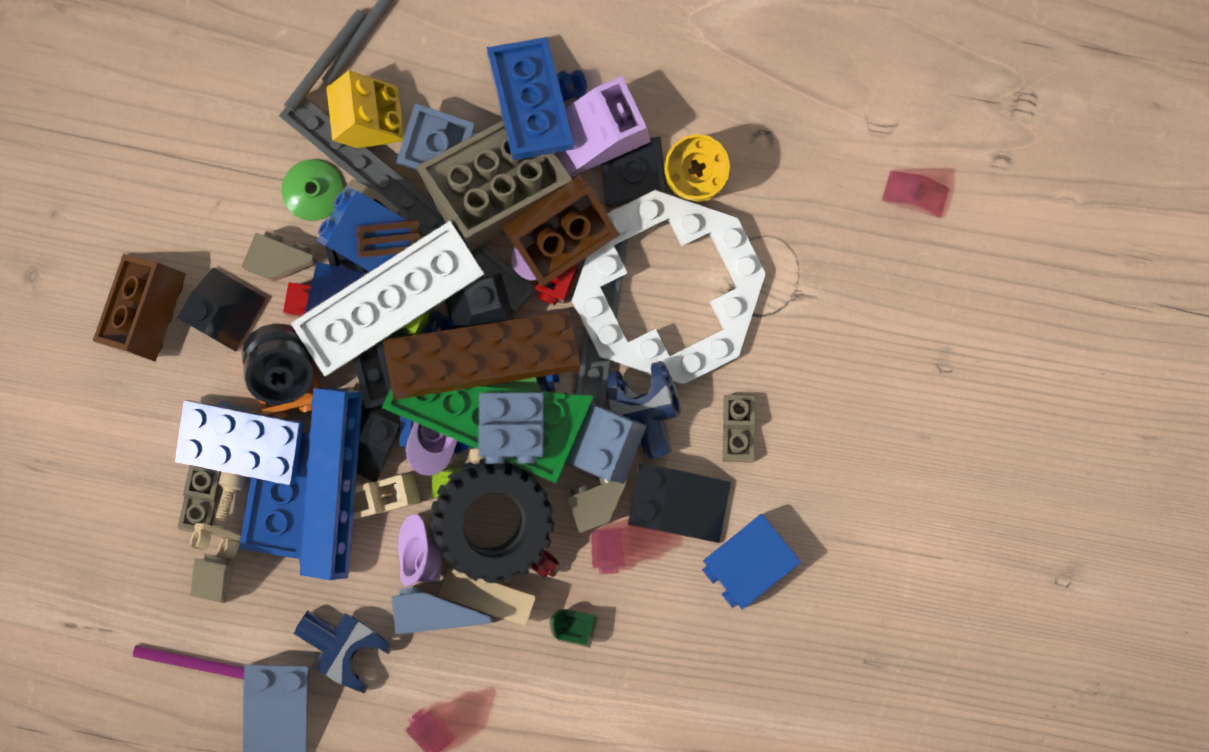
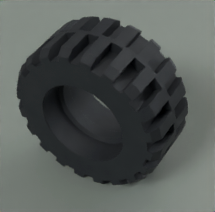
M480 459L478 464L473 465L469 462L462 465L464 469L459 473L453 471L448 476V483L445 486L440 485L437 490L438 499L433 501L431 507L433 518L430 519L431 529L434 532L433 538L445 559L459 573L463 572L469 579L475 581L483 579L486 583L495 584L496 579L508 582L514 580L513 575L519 572L522 576L530 572L528 566L533 562L538 565L543 559L541 552L543 549H549L551 544L549 534L554 532L555 522L551 519V515L554 512L543 487L526 470L506 461L505 463H486V459ZM503 493L508 495L517 503L521 514L520 524L514 536L506 543L494 548H481L473 544L467 538L463 527L464 517L470 505L486 494Z

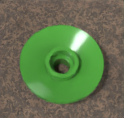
M315 159L301 161L294 165L287 172L282 183V197L286 207L296 217L307 221H318L329 217L335 209L334 204H332L333 200L343 190L342 179L338 172L330 164ZM310 183L317 185V190L313 194L306 192V186Z

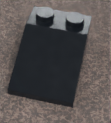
M640 463L628 525L720 543L731 482Z

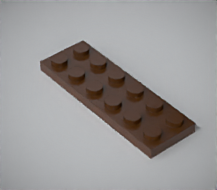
M568 311L383 340L393 400L580 371V361Z

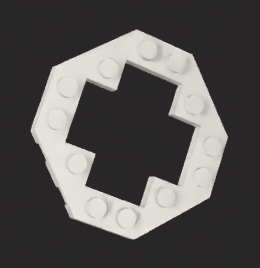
M656 190L608 213L607 215L620 235L585 258L571 301L598 356L651 374V364L653 362L662 361L667 366L673 382L681 385L739 357L766 275L739 219ZM667 219L681 247L709 233L736 286V289L710 301L723 330L672 356H669L656 329L627 342L600 288L627 274L614 245Z

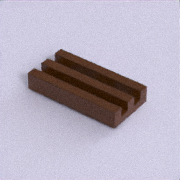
M410 219L356 225L358 257L365 258L401 253L420 239V233L417 232L419 220ZM409 228L410 233L364 238L365 232ZM410 240V244L365 249V245Z

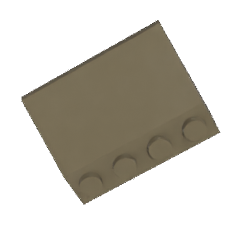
M503 120L417 166V170L445 223L451 221L470 252L505 234L502 229L503 225L573 180L554 153L512 160Z

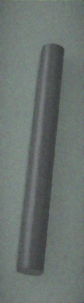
M393 0L377 1L322 77L324 82L330 85L338 78Z
M357 9L284 103L285 107L290 111L294 112L364 21L366 15L361 10Z

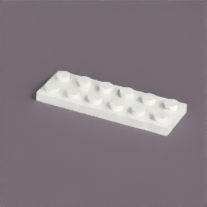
M449 221L291 324L326 377L485 274L451 221Z

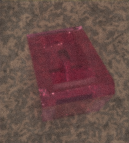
M890 171L881 201L941 218L950 188L924 175Z

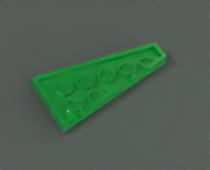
M474 387L393 400L390 388L383 404V409L478 450L479 393H543V457H537V463H517V457H505V461L554 483H557L594 397L518 389Z

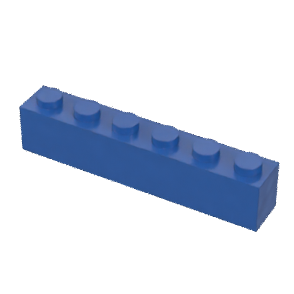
M314 388L311 402L312 420L309 431V459L306 465L307 484L304 494L305 510L302 523V549L299 557V575L330 581L346 579L349 576L362 391L340 388Z

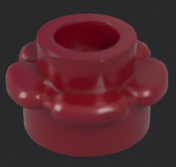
M542 550L541 555L543 559L538 565L534 562L531 567L544 578L548 575L555 576L560 563L548 551Z

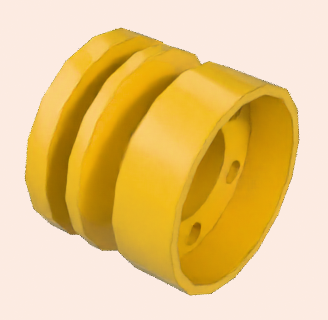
M694 134L681 138L673 144L666 156L664 169L667 184L674 194L686 201L698 203L712 199L722 191L728 181L730 171L728 153L721 143L710 136ZM696 161L698 165H705L706 168L702 170V177L698 178L696 174H689L688 171L692 169V162Z

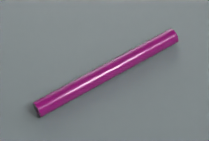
M139 645L134 647L133 657L244 680V667Z

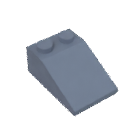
M591 403L566 462L608 481L624 484L646 425Z
M419 587L398 589L399 595L392 596L396 634L493 623L492 616L429 593H420Z
M244 665L243 752H307L310 666Z

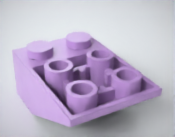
M623 76L593 88L565 109L574 141V150L554 154L570 177H573L651 142L645 122Z

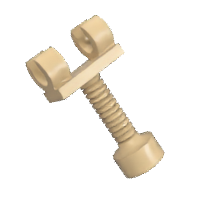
M221 472L218 485L222 486L224 492H222L223 495L220 498V507H218L219 510H217L218 513H216L214 525L195 523V531L190 540L191 547L206 550L210 544L211 535L222 538L218 545L217 555L226 559H233L238 550V541H240L241 536L226 531L225 527L234 494L237 491H242L246 478L233 473Z

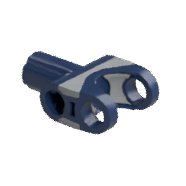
M662 361L651 364L652 379H650L651 387L648 393L640 394L634 392L629 387L627 381L624 382L623 376L619 371L610 372L607 378L611 411L646 425L641 439L645 459L660 457L672 452L664 420L680 417L681 413L675 384L667 366Z
M308 610L293 633L321 651L312 666L313 668L335 682L364 694L369 686L361 681L353 670L352 659L354 654L363 647L378 648L387 654H390L393 646L375 630L347 613L343 615L337 627Z

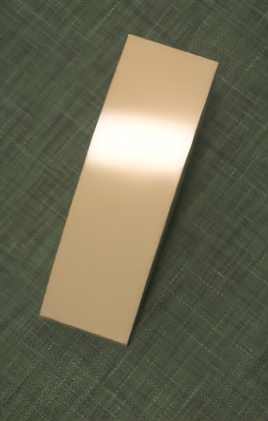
M414 473L401 474L377 482L356 486L353 521L421 503Z
M449 566L438 595L527 627L536 600V596L498 583H486L483 579H478V581L469 579L463 572L459 573Z

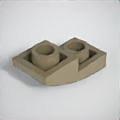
M724 395L722 462L754 463L755 396Z
M194 465L189 466L183 492L184 501L178 523L179 530L194 532L195 523L212 525L221 471Z

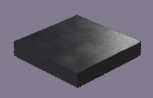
M661 137L650 138L651 142L601 164L606 206L630 203L654 190L667 194Z

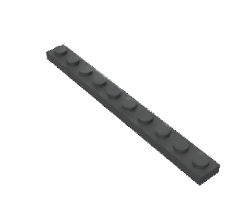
M307 98L303 99L294 112L285 107L279 114L281 119L357 182L376 190L398 208L399 216L406 220H419L417 231L425 237L446 224L435 204L366 147L355 148L332 141L330 117ZM484 245L472 251L471 254L485 274L480 278L498 273L502 274L511 309L517 313L535 292V287Z

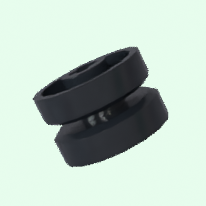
M278 323L262 326L253 331L243 344L242 362L247 390L256 399L266 404L282 405L294 402L304 396L312 386L314 377L312 357L292 326Z

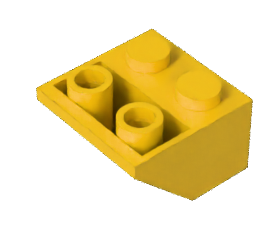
M348 70L327 87L332 141L355 148L396 143L403 140L404 132L398 86Z

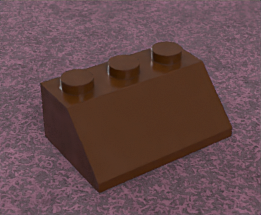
M580 175L502 226V229L541 287L620 235L591 187Z
M123 254L93 342L156 362L158 354L163 347V339L168 325L172 321L178 296L182 292L186 273L158 262Z

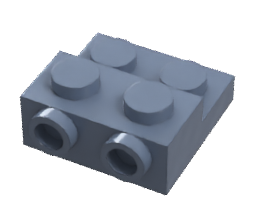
M415 103L396 164L417 170L418 165L476 135L477 132L472 131L474 123Z
M479 393V457H486V463H505V457H517V463H537V457H543V393Z

